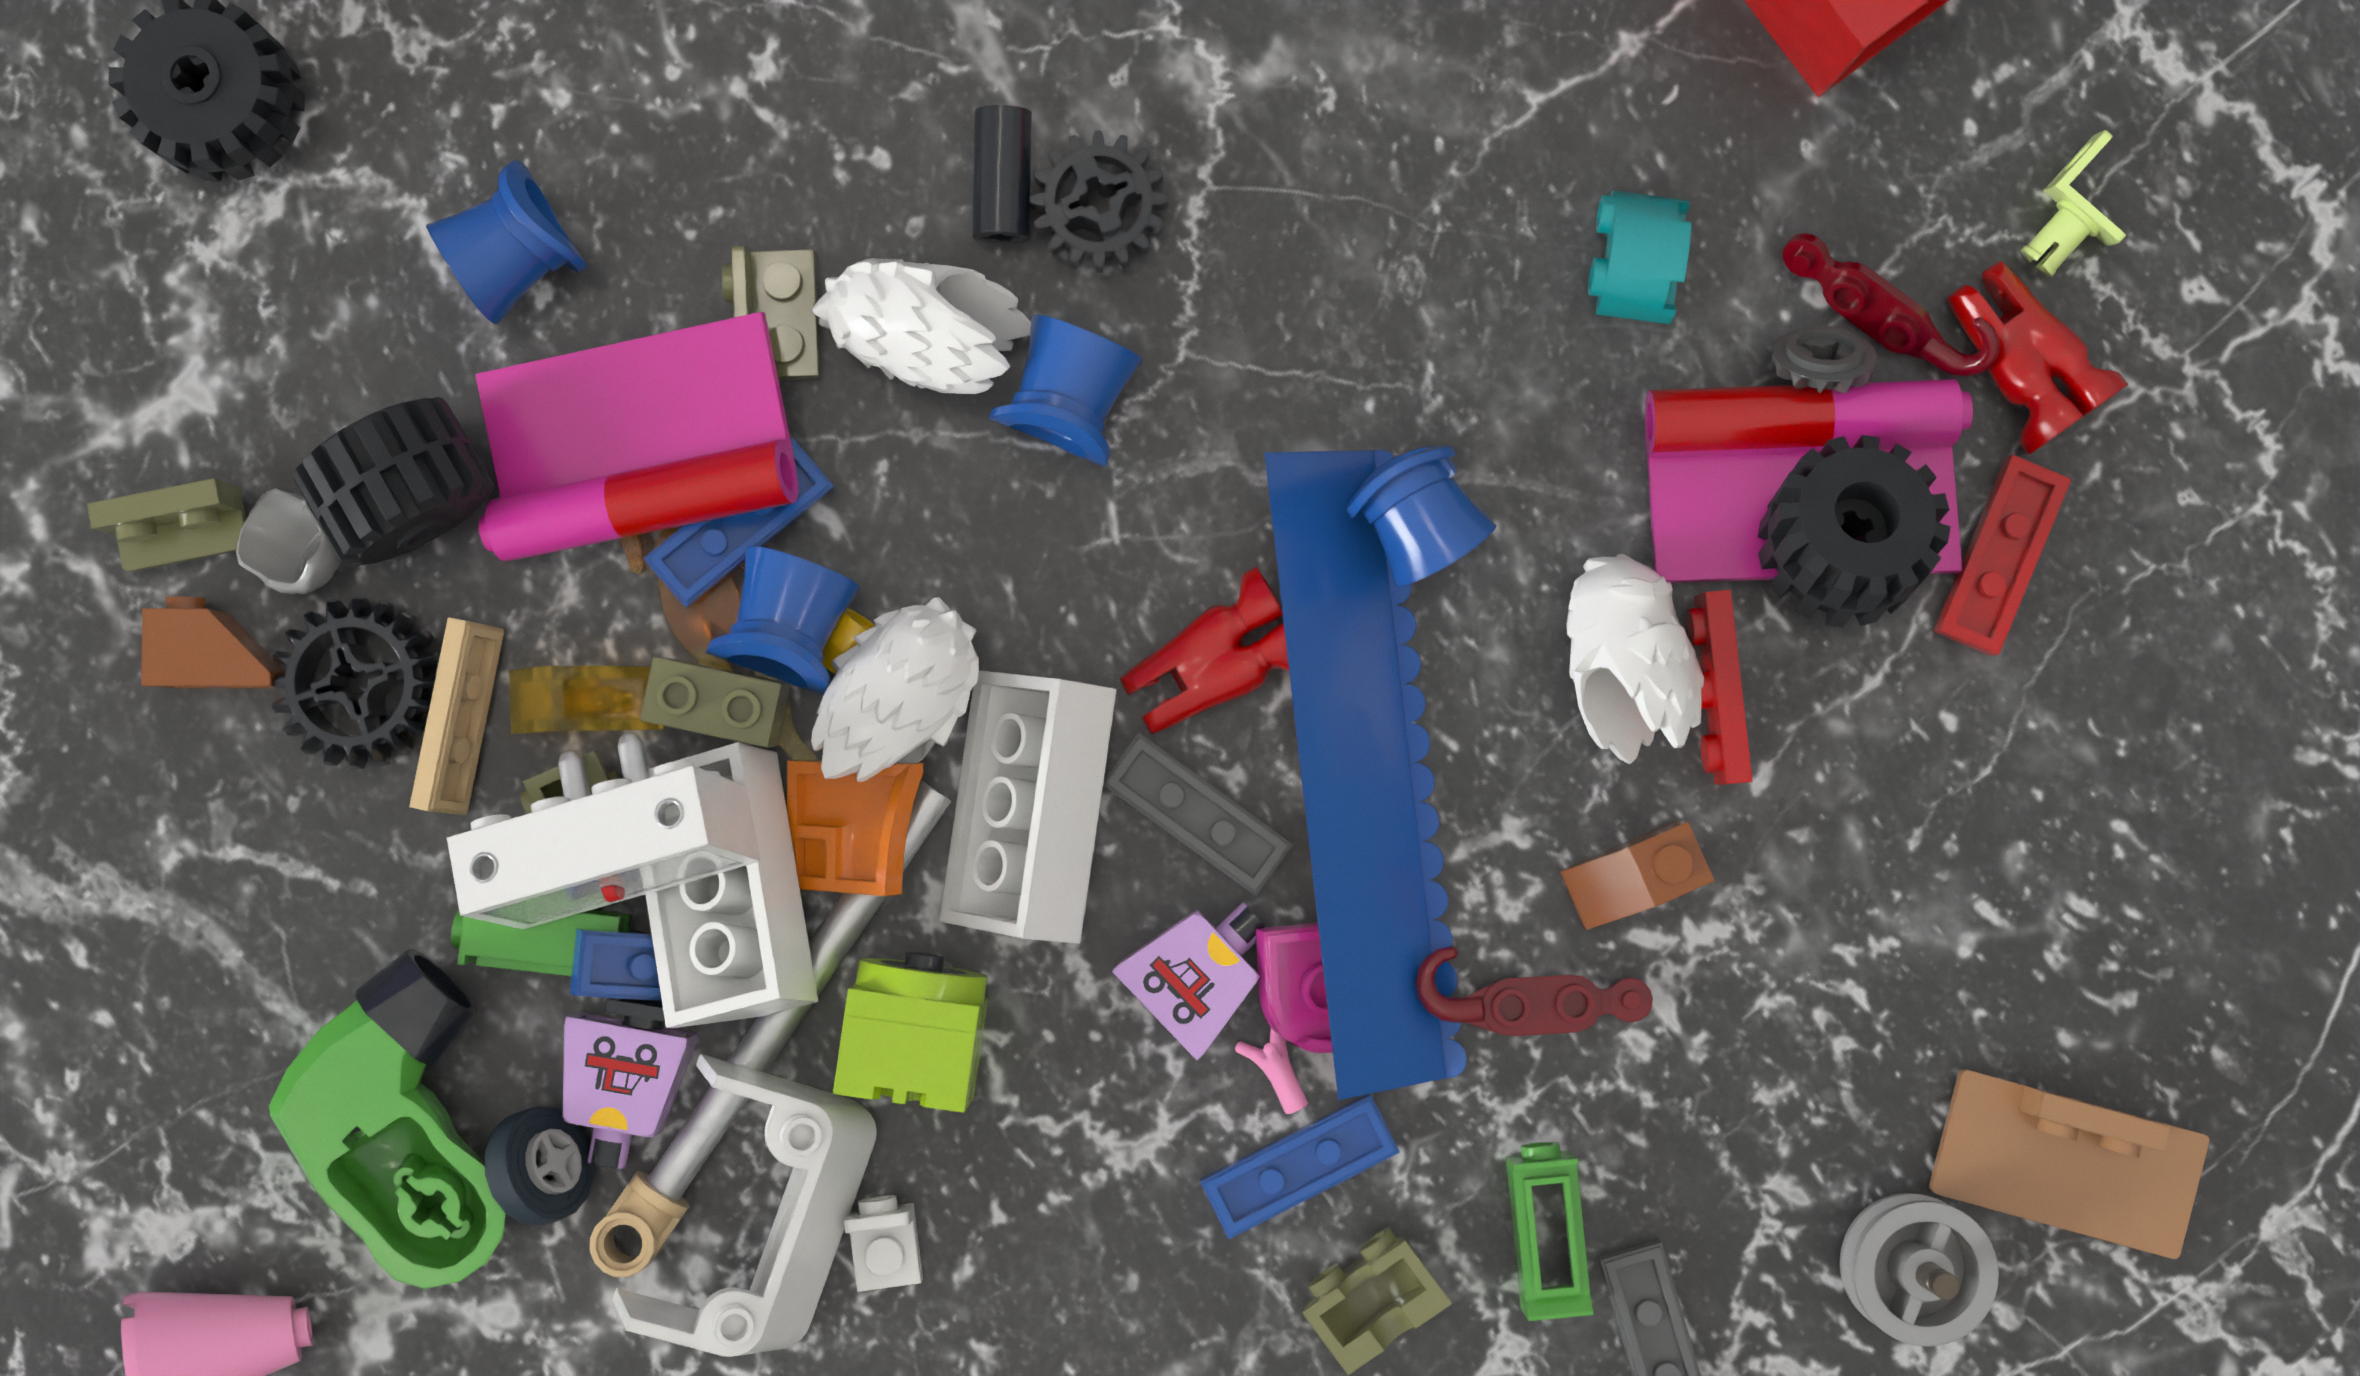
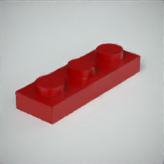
M2015 455L2005 457L1963 558L1962 571L1957 573L1933 632L1989 656L2000 654L2072 479Z
M1731 589L1704 592L1694 596L1695 608H1688L1686 612L1688 639L1692 646H1699L1701 668L1704 676V685L1701 689V710L1706 709L1709 735H1702L1700 741L1703 768L1706 773L1714 774L1715 785L1753 782Z

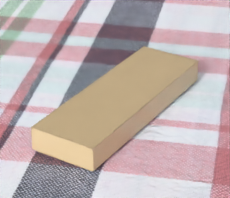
M448 617L409 807L430 812L466 815L468 813L504 636L503 628Z

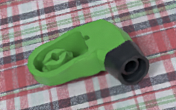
M408 949L359 987L355 995L357 1000L315 1033L287 1068L269 1104V1111L272 1120L312 1187L324 1203L365 1242L376 1263L394 1280L427 1289L460 1282L487 1263L503 1238L505 1213L492 1197L485 1177V1163L457 1134L446 1109L435 1094L420 1083L426 1065L432 1067L439 1064L477 1015V1008L461 986L439 965L424 954L414 949Z

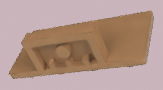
M1961 1069L1956 1079L1929 1189L1940 1196L2163 1257L2177 1259L2181 1255L2210 1140L2207 1135L1971 1070Z

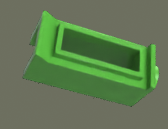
M458 910L453 920L451 943L453 948L459 949L457 964L460 965L476 962L477 966L572 976L576 929L630 932L632 914L589 910L526 929H519L460 916Z
M1559 1142L1521 1145V1155L1506 1156L1520 1306L1528 1321L1594 1315L1587 1268L1577 1169L1578 1158L1569 1150L1560 1151ZM1562 1183L1572 1284L1542 1287L1532 1186Z

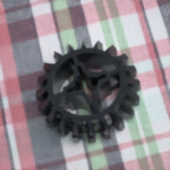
M354 596L347 610L341 601L330 600L326 603V619L318 612L311 610L303 614L304 623L309 631L307 634L293 628L284 632L285 637L295 646V649L292 653L276 651L272 655L274 661L278 664L287 665L285 676L276 675L272 680L275 686L273 688L286 690V697L275 701L271 708H273L275 713H293L294 716L286 722L282 731L287 736H297L306 732L301 743V751L305 754H315L323 748L324 764L337 766L346 757L350 769H364L370 756V759L376 766L389 765L391 762V747L400 755H409L413 752V743L407 734L408 732L424 737L426 722L421 719L423 712L427 714L429 712L431 703L429 701L430 689L433 690L436 678L430 677L429 669L438 667L440 653L423 654L422 651L431 643L434 636L430 631L424 629L410 634L415 626L416 616L410 612L403 611L394 618V605L391 602L379 600L371 610L367 598ZM371 631L381 636L392 646L400 660L391 663L384 661L375 663L368 654L367 647L359 645L355 632ZM334 643L335 646L329 649L332 660L329 673L323 679L314 682L320 659ZM354 671L380 675L368 679L367 688L360 687L365 692L364 694L337 691L349 687L350 678L357 679L353 675ZM404 683L403 694L396 711L383 724L382 719L387 717L385 710L387 694L393 687ZM326 703H341L348 711L350 719L358 721L362 735H348L334 727L322 714L319 706Z

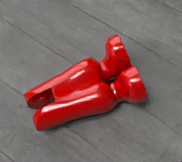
M1999 261L1983 271L1982 279L1987 292L2004 314L2001 318L1996 315L1986 299L1969 285H1963L1957 289L1946 301L1978 352L1982 348L1983 341L1981 335L1973 327V321L1978 317L1984 318L1995 329L1999 337L2000 352L1995 363L1988 368V371L1997 389L2006 401L2016 405L2025 404L2027 409H2029L2030 416L2019 435V444L2029 456L2117 394L2128 383L2119 372L2092 366L2088 359V350L2084 342L2069 327L2050 313L2003 261ZM2051 377L2059 378L2065 384L2067 397L2057 389Z
M1257 566L1242 575L1239 598L1235 604L1230 606H1211L1197 616L1173 639L1133 666L1119 678L1128 696L1145 687L1160 682L1159 679L1171 673L1182 693L1172 699L1167 698L1160 702L1155 709L1141 717L1152 735L1214 706L1258 690L1265 683L1268 673L1273 669L1281 668L1289 673L1284 622L1251 645L1246 646L1242 644V638L1256 628L1270 624L1283 616L1279 601Z

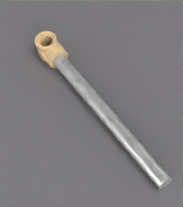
M921 780L908 826L903 872L951 803V800ZM842 893L809 941L817 996L822 992L886 896ZM813 1003L757 1017L727 1062L766 1073ZM710 1086L650 1175L641 1171H637L606 1217L595 1226L590 1237L591 1256L602 1272L613 1277H629L642 1271L660 1255L665 1242L690 1207L688 1202L682 1197L683 1193L748 1098ZM618 1225H629L639 1232L642 1239V1249L639 1255L628 1256L618 1250L614 1242V1232Z

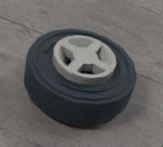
M532 1107L506 1117L494 1129L485 1150V1177L492 1197L505 1214L521 1224L547 1225L577 1212L588 1198L593 1181V1165L587 1162L590 1148L586 1136L578 1125L565 1122L563 1112L558 1109Z

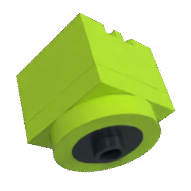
M906 952L905 960L859 958L855 985L848 988L833 1094L870 1100L880 1099L881 1095L892 1097V1103L906 1104L908 1101L915 1100L920 1101L919 1105L923 1107L964 1113L974 1099L988 1003V997H985L988 976L979 972L943 966L945 957L920 952Z

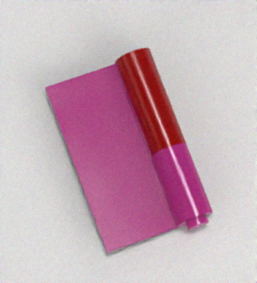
M765 312L748 314L475 374L500 498L489 501L485 508V514L480 516L479 533L485 548L490 552H494L502 561L508 562L793 504L797 501L799 485L797 469Z
M1956 379L1868 382L1864 386H1850L1847 393H1840L1834 389H1824L1820 394L1816 388L1804 387L1798 389L1794 385L1649 390L1645 402V439L1654 571L1660 577L1664 576L1666 581L1670 583L1774 580L1778 574L1776 568L1762 570L1758 556L1759 551L1767 541L1757 536L1760 521L1768 511V504L1799 459L1812 448L1820 453L1828 440L1845 436L1849 447L1853 448L1861 435L1879 437V450L1890 453L1896 443L1912 452L1905 462L1917 471L1927 464L1937 478L1929 487L1932 495L1946 494L1950 510L1939 523L1951 526L1948 543L1938 554L1941 559L1930 574L1960 573L1962 571L1952 446L1959 440L1962 430H1968L1971 427L1973 404L1970 393L1967 391L1962 392Z

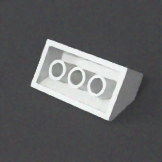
M979 671L978 682L973 687L939 922L1022 939L1080 944L1117 689L1063 679Z
M737 742L676 760L692 761L696 767L706 771L720 772V776L746 786L761 861L646 894L666 1028L761 1017L818 1002L777 752ZM655 767L649 768L650 778L654 777L653 769Z

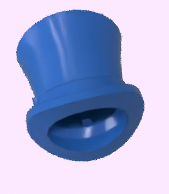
M517 160L510 162L500 171L498 176L499 189L493 193L492 198L458 214L426 224V228L436 247L468 297L493 324H499L517 301L550 270L554 273L563 265H566L572 271L580 273L588 268L583 257L561 227L530 171L522 162Z
M1033 315L1031 318L1028 353L1020 390L1014 393L1010 405L993 408L988 419L1044 440L1099 466L1106 467L1111 452L1107 441L1102 435L1105 429L1103 422L1123 387L1140 366L1143 359L1135 352L1090 331L1049 316Z
M1452 445L1421 447L1391 458L1375 469L1363 481L1346 508L1352 519L1361 509L1369 525L1374 524L1396 587L1414 583L1449 566L1482 543L1497 527L1452 477L1457 472L1450 457L1457 456Z
M749 546L746 548L744 584L737 621L731 625L729 634L709 641L705 653L824 696L831 680L822 664L824 658L822 651L841 616L860 591V587L850 578L808 560L770 548Z

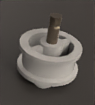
M1899 1193L1875 1201L1854 1219L1844 1237L1840 1252L1842 1283L1855 1308L1883 1332L1907 1344L1926 1347L1940 1346L1966 1336L1986 1317L1997 1293L1999 1279L1997 1257L1993 1245L1984 1230L1964 1212L1929 1195Z

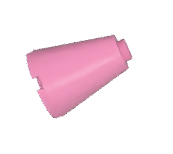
M139 1291L127 1294L123 1298L122 1305L135 1309L134 1317L121 1319L122 1352L126 1376H267L300 1362L302 1359V1347L313 1345L308 1307L297 1309L292 1296Z

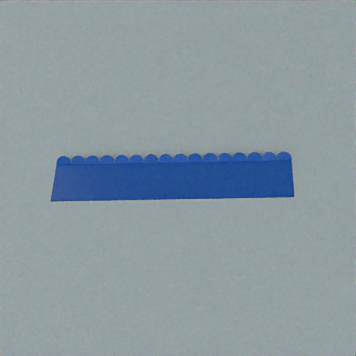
M1386 450L1264 452L1338 1100L1456 1077L1463 1072L1467 1056L1465 1049L1460 1043L1447 1038L1454 1036L1459 1031L1462 1023L1442 1021L1427 1012L1418 998L1415 984L1418 969L1424 959L1437 949L1452 946L1453 936L1446 924L1433 920L1445 913L1448 907L1447 892L1441 884L1435 881H1428L1441 873L1444 858L1442 851L1437 845L1425 841L1432 838L1439 828L1437 811L1428 803L1419 802L1431 795L1435 779L1432 771L1426 765L1415 763L1422 760L1430 749V739L1426 730L1422 726L1412 723L1423 715L1426 703L1424 694L1418 687L1406 684L1412 682L1418 676L1421 670V660L1415 649L1408 645H1401L1412 639L1416 631V619L1413 613L1404 606H1397L1409 598L1412 583L1400 587L1395 586L1386 554L1374 524L1369 525L1361 509L1353 519L1346 511L1351 498L1363 481L1375 469L1394 456ZM1444 962L1435 973L1434 983L1436 988L1446 997H1449L1455 991L1458 979L1456 971L1450 963Z

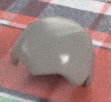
M278 488L269 490L265 494L263 493L250 511L240 530L236 549L239 565L261 578L265 586L280 593L307 594L313 592L317 588L323 587L333 577L341 564L301 495Z

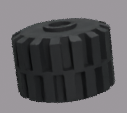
M161 0L165 14L155 18L144 9L132 19L141 31L133 41L120 34L113 50L125 59L124 66L109 67L108 85L123 95V97L112 101L119 119L132 127L129 133L182 172L188 174L189 171H192L203 180L221 182L222 171H226L238 181L255 176L249 163L250 161L258 158L268 167H271L283 157L272 145L279 136L294 143L300 127L289 118L290 110L305 111V94L293 84V80L302 77L296 63L283 51L285 48L245 10L231 2L227 7H224L218 0H195L193 8L184 0ZM203 80L205 87L200 90L199 83Z
M440 397L402 402L363 417L322 442L302 460V463L293 473V480L340 563L346 567L382 562L434 540L467 519L494 490L491 478L449 404L444 398Z
M1861 435L1854 447L1850 448L1845 436L1828 440L1820 453L1812 448L1799 459L1793 470L1790 471L1768 504V511L1760 521L1757 537L1767 540L1758 553L1762 570L1776 568L1778 572L1770 584L1771 588L1780 599L1788 592H1791L1801 600L1794 609L1795 612L1808 619L1817 609L1827 612L1826 625L1844 627L1854 614L1860 626L1875 623L1886 610L1892 614L1903 605L1935 568L1941 559L1938 554L1948 543L1951 526L1939 522L1950 509L1945 493L1931 494L1929 487L1937 477L1927 464L1916 471L1905 462L1912 453L1911 451L1897 443L1890 453L1879 450V437Z

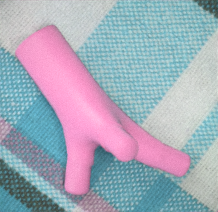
M1272 1028L1270 1031V1042L1265 1044L1263 1049L1251 1046L1243 1041L1237 1043L1235 1051L1255 1062L1268 1077L1285 1114L1294 1113L1308 1105L1306 1096L1290 1063L1286 1041L1277 1035Z

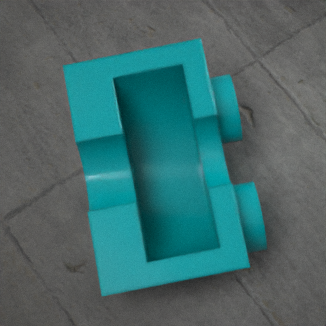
M1611 191V196H1601L1596 218V233L1607 234L1605 258H1593L1588 280V295L1598 296L1596 315L1670 324L1676 313V305L1674 304L1677 282L1684 283L1688 262L1691 222L1685 221L1690 200L1622 191Z

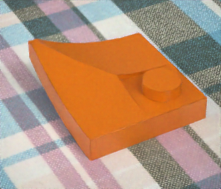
M822 760L787 761V815L800 889L877 896L902 894L906 838L913 803L923 775V763H895L868 780L858 782L856 772L837 779H825L821 770Z

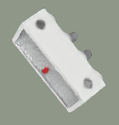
M627 733L622 735L618 742L623 779H613L598 783L591 788L593 794L591 795L584 758L578 751L564 752L560 755L558 763L564 797H552L537 801L531 805L532 813L512 819L509 815H491L476 819L470 823L471 831L447 837L460 916L526 929L760 862L761 859L746 786L720 776V772L706 771L696 767L692 761L687 760L659 765L653 769L654 777L650 778L643 740L637 733Z

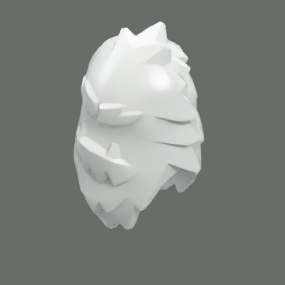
M870 258L848 266L840 277H832L825 280L827 293L812 308L813 313L820 317V326L831 330L838 349H847L868 369L871 365L880 367L889 379H893L896 376L910 386L915 387L917 385L921 389L928 388L940 393L977 394L988 390L994 384L990 378L1001 376L1010 367L1006 358L999 351H1011L1013 347L1011 340L1030 335L1031 321L1017 309L1018 298L1001 285L986 280L985 275L972 269L929 263L904 262L902 259Z
M1618 554L1616 557L1589 558L1583 565L1585 573L1574 581L1567 617V635L1571 639L1569 673L1570 678L1573 679L1575 684L1578 707L1589 735L1601 749L1610 748L1620 760L1627 764H1631L1637 758L1641 743L1645 746L1651 745L1654 734L1659 728L1673 748H1681L1685 744L1690 727L1694 728L1701 723V689L1704 685V676L1696 658L1695 650L1686 635L1684 627L1680 625L1676 616L1671 596L1673 591L1672 585L1666 581L1664 576L1660 577L1657 572L1648 566L1631 559L1625 554Z
M939 597L933 598L925 606L913 605L882 614L874 619L876 626L854 637L858 643L856 646L833 659L832 665L837 673L825 691L816 713L819 715L813 727L811 738L814 751L823 748L821 770L825 779H837L856 772L857 781L863 782L895 763L920 762L936 743L943 747L947 744L957 718L966 713L970 691L978 682L979 658L971 643L976 629L963 622L960 615L955 610H950Z

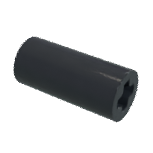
M990 105L979 107L975 110L972 237L976 240L990 243H1019L1029 240L1032 112L1026 108L1009 105Z

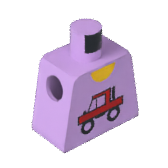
M1244 902L1216 928L1196 909L1119 961L1113 967L1112 972L1181 1045L1198 1060L1206 1052L1260 978L1258 972L1243 955L1256 943V929L1268 927Z
M577 1012L566 1016L564 1025L563 1119L567 1123L594 1128L588 1163L600 1167L624 1169L627 1165L632 1135L655 1137L664 1130L695 1048L698 1033L663 1026L661 1030L636 1028L624 1025V1019Z

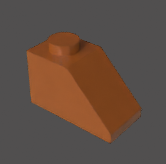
M166 597V608H142L141 686L157 688L279 689L273 688L275 686L272 680L276 675L285 676L286 670L274 661L273 657L229 613L206 609V598Z
M1673 821L1559 871L1585 930L1657 907L1715 881L1688 821Z

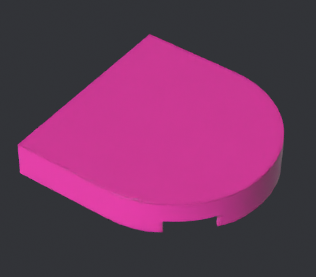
M1318 922L1256 929L1257 968L1260 975L1258 979L1259 1001L1268 1024L1277 1035L1294 1046L1314 1053L1333 1052Z

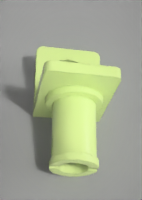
M2107 130L2092 136L2043 190L2057 202L2056 206L2059 211L2020 252L2031 263L2033 260L2038 261L2052 245V249L2035 266L2036 269L2048 277H2052L2056 273L2057 268L2088 235L2096 236L2107 246L2120 243L2126 236L2122 230L2069 185L2113 137Z

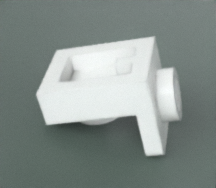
M896 1195L876 1196L859 1200V1210L850 1211V1214L844 1219L845 1233H850L857 1292L920 1284L923 1280L914 1203L897 1205Z

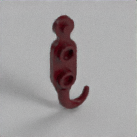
M1796 234L1787 242L1782 252L1785 266L1799 277L1817 280L1821 284L1824 298L1831 308L1886 349L1926 360L1938 369L1957 376L1968 377L1981 374L1995 363L2000 352L1999 337L1995 329L1984 318L1978 317L1973 321V327L1981 335L1983 341L1981 350L1975 354L1961 353L1944 341L1932 323L1929 313L1921 305L1866 265L1858 262H1838L1830 256L1826 244L1813 234Z
M1453 946L1437 949L1428 955L1418 969L1415 983L1420 1002L1427 1012L1439 1020L1452 1023H1469L1506 1036L1576 1033L1587 1030L1603 1014H1611L1621 1021L1633 1023L1646 1017L1653 1003L1651 990L1646 983L1639 979L1626 977L1618 979L1606 989H1599L1587 978L1571 974L1505 978L1497 980L1465 997H1446L1436 988L1434 983L1435 973L1441 964L1457 957L1458 950Z

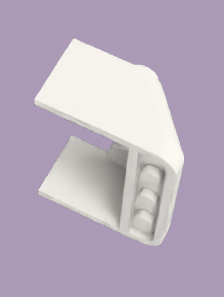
M700 1053L696 1066L713 1088L772 1105L764 1130L765 1142L772 1155L781 1163L793 1167L749 1291L734 1287L721 1289L710 1295L704 1301L700 1310L616 1288L612 1301L626 1331L726 1357L785 1349L798 1343L810 1327L845 1228L844 1219L850 1214L876 1141V1124L871 1114L859 1102L853 1099Z

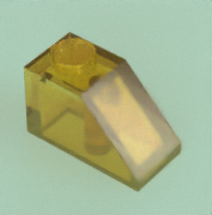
M543 666L509 670L511 734L663 730V725L640 721L651 666Z

